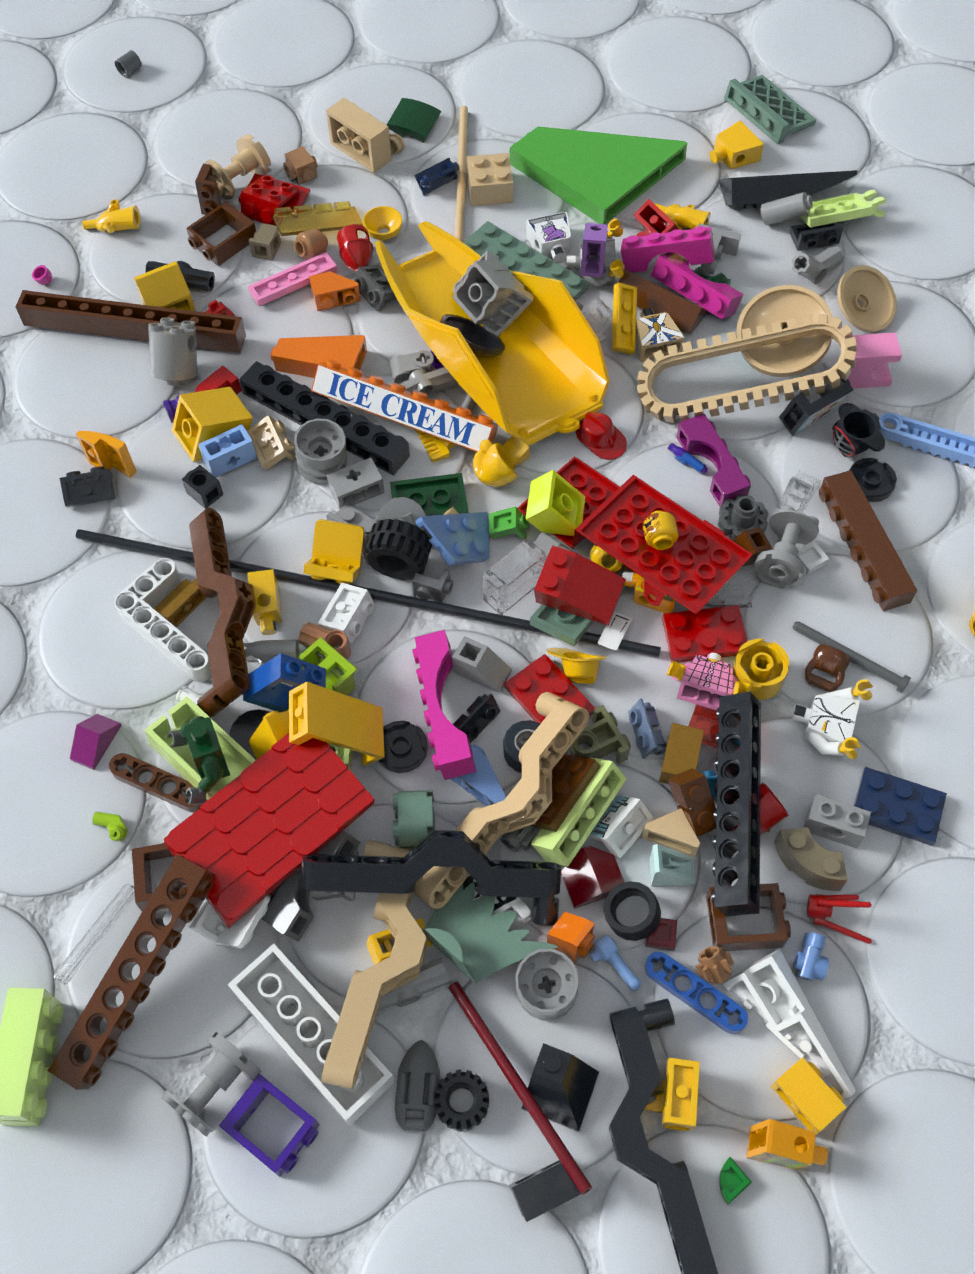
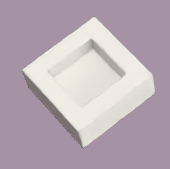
M815 541L798 549L797 558L805 565L807 575L828 564V556Z

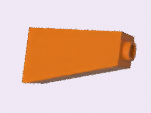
M363 335L279 338L276 347L272 348L271 360L274 362L276 371L311 378L315 377L318 364L327 362V360L337 361L345 369L351 367L360 370L367 353L366 339Z

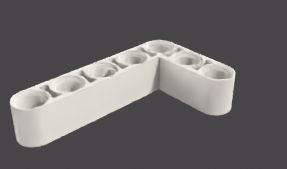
M161 558L116 596L115 606L123 621L193 680L205 682L212 676L207 653L153 609L181 581L174 561L169 558ZM185 649V651L177 653L178 651ZM203 664V666L195 668L197 665Z

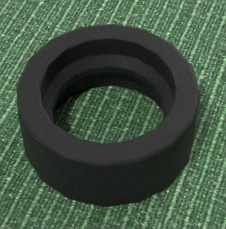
M628 881L617 885L609 892L604 902L603 911L607 923L617 936L625 940L638 941L645 939L655 932L660 923L661 908L659 902L650 888L640 882ZM640 896L648 903V916L639 925L632 927L622 925L616 916L618 905L628 897Z

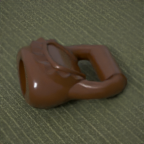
M825 644L819 645L814 651L813 658L805 668L807 683L828 692L836 691L843 684L845 670L850 662L849 655L835 647ZM813 669L821 670L831 676H835L836 682L833 683L811 674Z

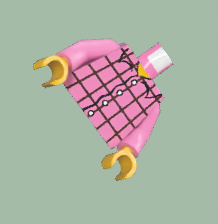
M710 653L707 657L697 655L692 662H686L685 664L671 661L666 674L677 682H681L676 699L713 710L719 708L720 697L749 692L751 690V684L738 681L736 676L733 675V666L722 662L721 656L717 653Z

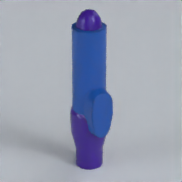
M674 443L668 446V450L675 455V459L681 464H688L700 474L707 473L706 465L689 454L685 449Z

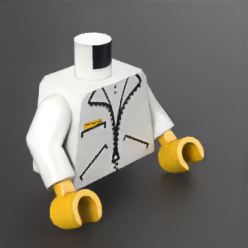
M863 679L858 681L855 687L816 695L811 708L795 705L792 720L806 723L804 738L822 755L845 756L846 754L849 759H855L857 753L853 748H861L858 740L852 737L860 700H857V698L860 696L863 700H870L872 693L865 689L872 688L873 686L868 680Z

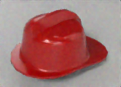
M598 412L586 413L585 419L580 422V427L576 430L577 439L602 459L612 460L621 457L627 447V441L622 432L613 425L608 415Z

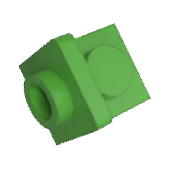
M516 506L489 513V535L493 539L515 533L520 539L527 537L526 529L529 528V522L526 520V515L522 514Z

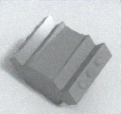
M489 250L478 261H475L473 265H470L466 273L453 286L455 294L452 298L475 324H482L487 331L496 336H499L533 301V294L524 290V284L514 277L507 265L499 262L498 255Z

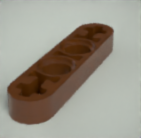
M125 753L113 756L109 762L111 773L121 782L188 812H196L202 805L188 804L187 797L182 795V791L186 794L187 788L194 787L187 780ZM126 763L129 769L133 770V773L131 774L130 771L123 768L119 771L117 766ZM142 773H153V777L149 782H139V776ZM174 782L176 789L172 793L165 794L162 792V787L166 783Z

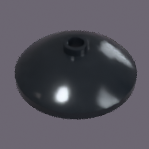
M445 314L442 316L440 323L458 328L476 357H496L504 352L505 345L502 340L487 331L482 325L475 324L472 320L458 315Z

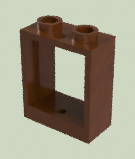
M227 201L186 228L190 246L194 250H199L208 261L211 260L217 266L247 247L249 239L253 238L256 232L255 223ZM225 225H229L236 231V233L215 247L205 240Z
M164 843L132 849L135 903L141 911L144 910L153 895L150 860L173 856ZM187 887L180 888V899L186 896L188 891Z
M778 883L760 884V897H770L775 933L728 936L726 917L714 907L712 902V891L715 887H709L706 894V902L713 946H717L719 949L723 948L724 952L784 947L788 938L791 937V928L789 921L784 919L783 910L786 909V898L784 892H780Z

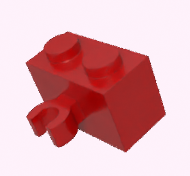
M650 199L633 215L646 229L644 232H639L636 236H646L655 232L668 233L679 229Z

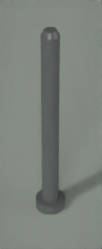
M796 621L792 627L794 631L820 645L825 644L844 651L849 655L851 662L897 686L896 691L900 693L904 692L911 680V677L905 674L904 677H901L800 621Z

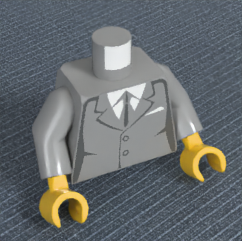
M613 219L608 224L610 231H607L603 278L580 276L583 243L580 244L579 256H566V269H579V276L596 287L602 285L614 286L615 279L623 276V269L625 268L621 260H616L615 239H613V236L620 237L623 234V229L618 219ZM590 254L589 259L597 260V254Z

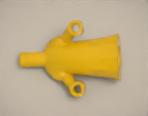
M114 199L110 202L107 211H104L97 219L82 221V225L85 230L97 228L102 232L107 230L109 233H113L114 231L139 229L141 216L136 205L120 209L119 201Z
M654 203L680 230L682 228L679 226L690 230L698 227L699 223L709 224L711 212L697 210L694 205L681 207L678 204H673L666 207Z

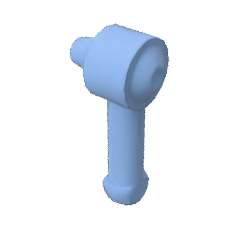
M604 935L594 943V951L589 955L593 962L609 960L626 982L628 988L631 991L638 990L641 986L640 980L618 955L619 951L614 939Z

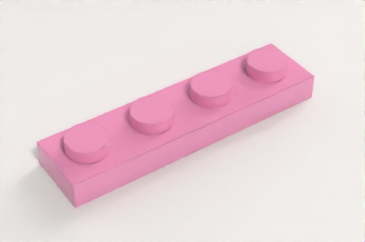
M325 252L248 286V290L257 305L262 306L309 285V276L330 271L336 273L337 266L328 253Z

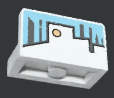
M620 794L606 809L589 837L602 841L611 854L621 859L644 831L645 824L652 821L654 817L640 799Z

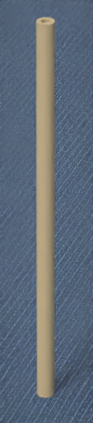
M467 106L460 107L459 170L457 172L455 237L462 242L465 209Z

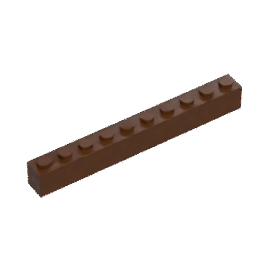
M22 290L15 306L23 325L149 341L148 324L160 323L161 318H173L178 323L182 321L195 322L197 348L241 353L246 338L242 317L27 290Z

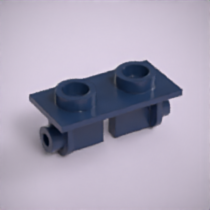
M447 158L414 175L422 194L425 195L456 179L459 165L457 162L453 163L450 158Z

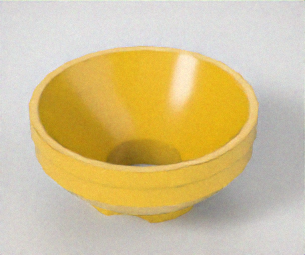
M378 206L370 209L364 215L363 226L367 228L370 237L386 241L395 237L401 231L402 216L399 211L392 207ZM383 228L389 230L388 233H378V231Z

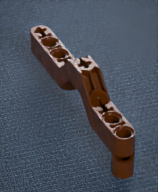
M206 508L190 522L189 529L198 587L208 598H215L218 595L221 611L211 639L207 644L213 687L197 700V706L210 718H213L250 688L243 638L256 607L253 585L232 577L224 526L220 514L213 508Z

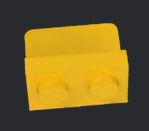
M324 519L317 520L314 529L312 558L304 564L303 574L311 575V578L317 580L335 579V582L339 584L353 583L361 571L365 529L358 525Z

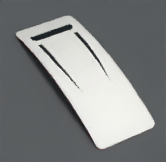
M614 612L609 626L606 625L598 644L616 651L633 618Z

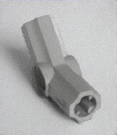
M838 246L829 247L815 257L805 253L802 255L796 254L792 260V270L807 278L813 284H818L829 271L843 263L844 256Z

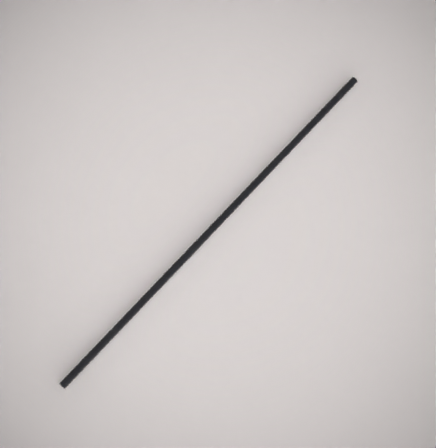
M78 529L76 532L77 539L194 562L193 552L81 529ZM229 560L230 568L233 571L249 573L273 569ZM273 569L277 580L331 591H337L341 585L333 580H317L308 575ZM352 585L367 589L371 598L375 600L547 634L531 626L530 620ZM585 632L579 641L599 645L598 641L601 635ZM622 639L618 649L659 657L661 647Z

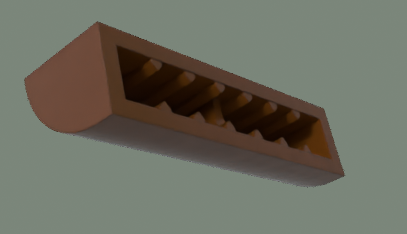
M624 269L619 283L637 287V307L643 310L652 308L654 314L668 313L677 327L688 333L693 332L698 327L707 312L706 309Z

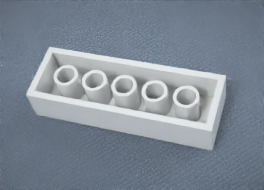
M272 944L228 984L235 996L349 1126L395 1083L391 1072L368 1047L366 1048L353 1090L322 1083L324 1064L340 1016L275 944Z

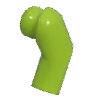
M97 811L94 813L93 825L107 827L110 834L109 838L113 841L125 839L128 830L120 815Z

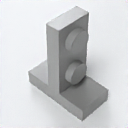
M699 223L698 227L712 228L715 248L713 263L701 264L699 274L700 277L708 280L710 274L714 275L718 263L716 258L720 259L722 253L736 256L741 234Z

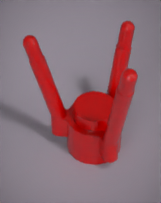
M809 894L807 917L814 918V925L828 927L867 944L872 942L870 938L825 920L826 917L832 916L833 907L870 908L872 906L870 902L849 901L858 900L859 895Z

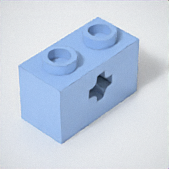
M242 424L198 444L203 461L214 477H218L257 459L253 441Z

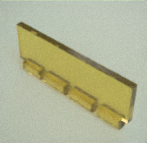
M349 201L334 202L333 206L331 203L314 204L313 209L311 205L294 206L293 213L291 207L275 208V214L273 215L281 236L298 235L310 229L326 232L341 230L343 227L352 224L363 226L355 206L351 207Z

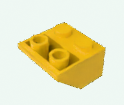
M176 261L134 277L143 305L195 311L192 296Z

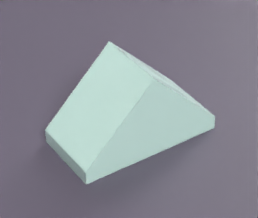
M659 844L653 845L649 858L651 886L696 884L692 856Z

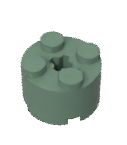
M433 790L399 791V793L393 794V811L395 810V819H398V821H393L395 846L414 848L435 830V813L432 802H434Z

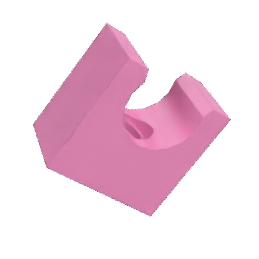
M896 333L852 335L856 339L857 353L855 367L851 368V375L847 378L851 387L890 386L892 378L887 362H898L902 357Z

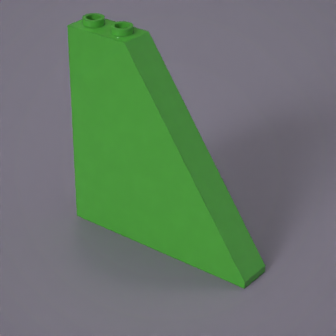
M538 126L510 147V165L597 223L606 224L681 164L686 158L688 143L679 140Z

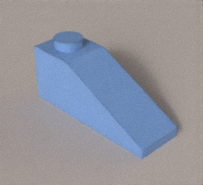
M471 745L477 772L451 778V780L485 806L505 800L506 795L485 752L479 746Z

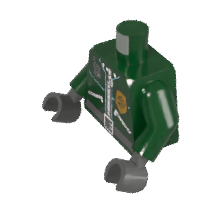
M196 716L184 724L180 730L167 733V738L173 737V743L170 745L171 748L185 746L188 743L201 777L198 787L187 788L186 796L191 797L188 804L205 803L206 793L210 792L221 778L230 776L211 718Z

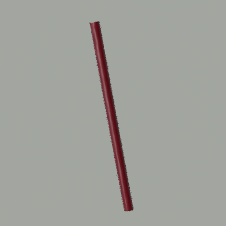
M459 982L452 983L448 989L580 1193L582 1195L588 1193L592 1186Z

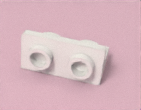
M341 583L320 618L318 625L330 631L340 630L344 632L348 642L352 644L356 636L361 633L364 622L371 615L374 608V602L368 590Z

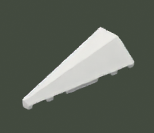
M780 949L761 958L723 983V986L728 991L732 990L744 1001L743 1005L748 1010H754L766 1022L765 1026L800 1059L803 1057L807 1061L812 1062L821 1072V1078H826L841 1092L840 1094L843 1099L855 1093L856 1090Z

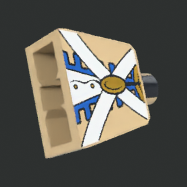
M652 308L642 310L640 313L641 317L636 320V344L640 362L646 361L647 358L650 360L655 359L653 353L660 349L664 356L669 355L668 346L676 345L678 351L682 352L684 336L670 315L666 312L654 314Z

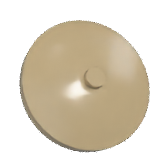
M797 285L775 286L759 293L745 306L737 323V339L743 338L742 329L750 328L751 334L754 336L758 335L756 326L765 324L768 333L772 332L771 323L781 321V327L785 329L787 328L786 319L796 317L797 326L803 325L802 316L811 314L812 322H817L818 314H828V323H830L832 314L827 303L817 293L808 288ZM824 334L811 335L740 352L746 362L755 370L769 376L789 377L806 372L819 363L828 352L833 338Z

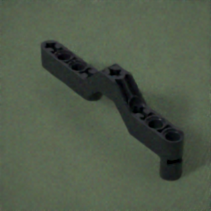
M434 830L404 857L310 854L302 857L301 887L305 890L407 894L415 891L416 881L433 866L463 867L477 882L476 892L478 894L494 897L534 898L533 923L541 926H553L558 921L559 899L554 895L560 893L562 869L560 864L538 861L490 860L463 831Z
M666 998L644 1004V1010L638 1011L635 1006L609 1013L612 1030L629 1087L608 1128L617 1161L656 1184L681 1274H718L685 1162L671 1163L651 1151L648 1147L640 1119L650 1097L664 1094L662 1080L648 1032L675 1025L670 1002Z

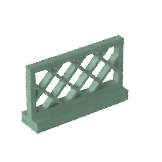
M764 75L743 82H739L737 79L729 81L724 99L776 144L782 143L786 135L808 128L816 123L817 119Z

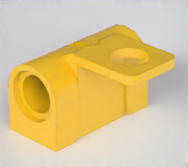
M668 1058L666 1062V1081L662 1080L664 1094L656 1095L654 1102L647 1103L644 1108L645 1111L663 1113L662 1127L678 1131H692L696 1127L700 1062Z

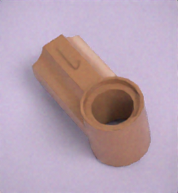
M310 622L304 624L301 628L298 638L300 644L310 647L321 637L346 660L350 657L351 648L344 632L340 630L330 631Z

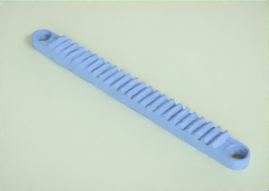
M884 413L880 416L881 428L879 431L884 438L902 443L905 448L912 446L914 451L921 449L924 454L931 452L932 456L940 455L941 459L948 457L951 462L958 460L960 465L968 463L970 468L975 467L974 437L895 413ZM890 422L895 425V428L888 429L883 423Z

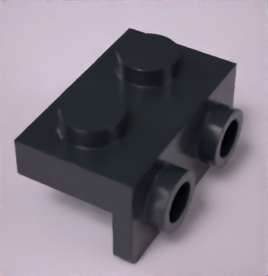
M805 223L791 226L789 233L797 251L839 244L843 227L842 225L835 226L834 223L809 227Z

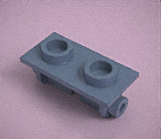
M639 699L628 713L629 721L633 726L636 736L637 747L640 749L642 759H645L652 751L655 752V755L663 754L667 745L661 729L652 730V727L659 726L655 707L651 706V703H644L643 699Z

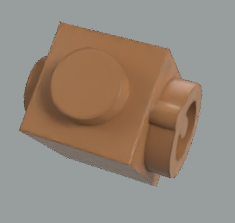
M303 146L284 154L286 162L283 163V167L290 180H295L298 185L317 178V161L313 155L310 156Z

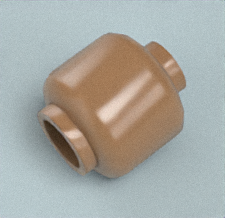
M310 229L299 233L294 243L296 253L305 260L325 253L328 246L327 237L318 229Z

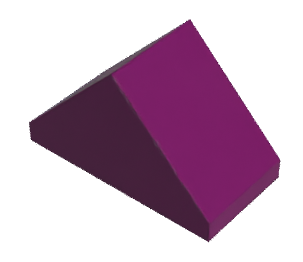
M99 714L78 723L75 729L70 760L95 770L122 726L121 723Z

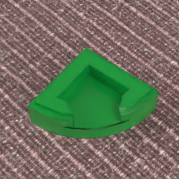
M731 1157L725 1161L719 1175L720 1191L727 1205L752 1183Z

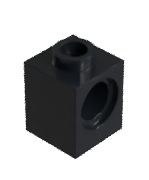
M201 465L189 471L182 478L186 493L205 509L224 495L220 481Z

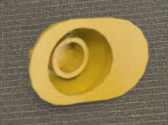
M554 647L546 650L550 655L561 658L565 675L572 682L595 683L600 661L607 659L606 656L591 655L567 648Z

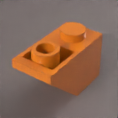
M331 271L309 276L317 311L361 301L358 282Z
M564 912L547 934V943L557 945L558 948L555 949L564 953L575 963L579 957L584 959L594 945L592 942L595 938V935H593L595 924L588 919Z

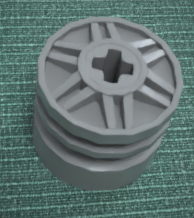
M313 419L305 422L298 428L295 433L294 446L299 473L310 482L318 484L328 483L326 475L335 470L346 468V437L343 429L337 423L328 419Z
M550 948L538 949L529 953L520 962L515 980L517 998L522 1008L530 1016L540 1020H555L566 1015L574 1006L578 994V972L572 960L564 953ZM544 981H548L549 985H554L551 987V993L546 994L544 989L539 990V988L543 987Z

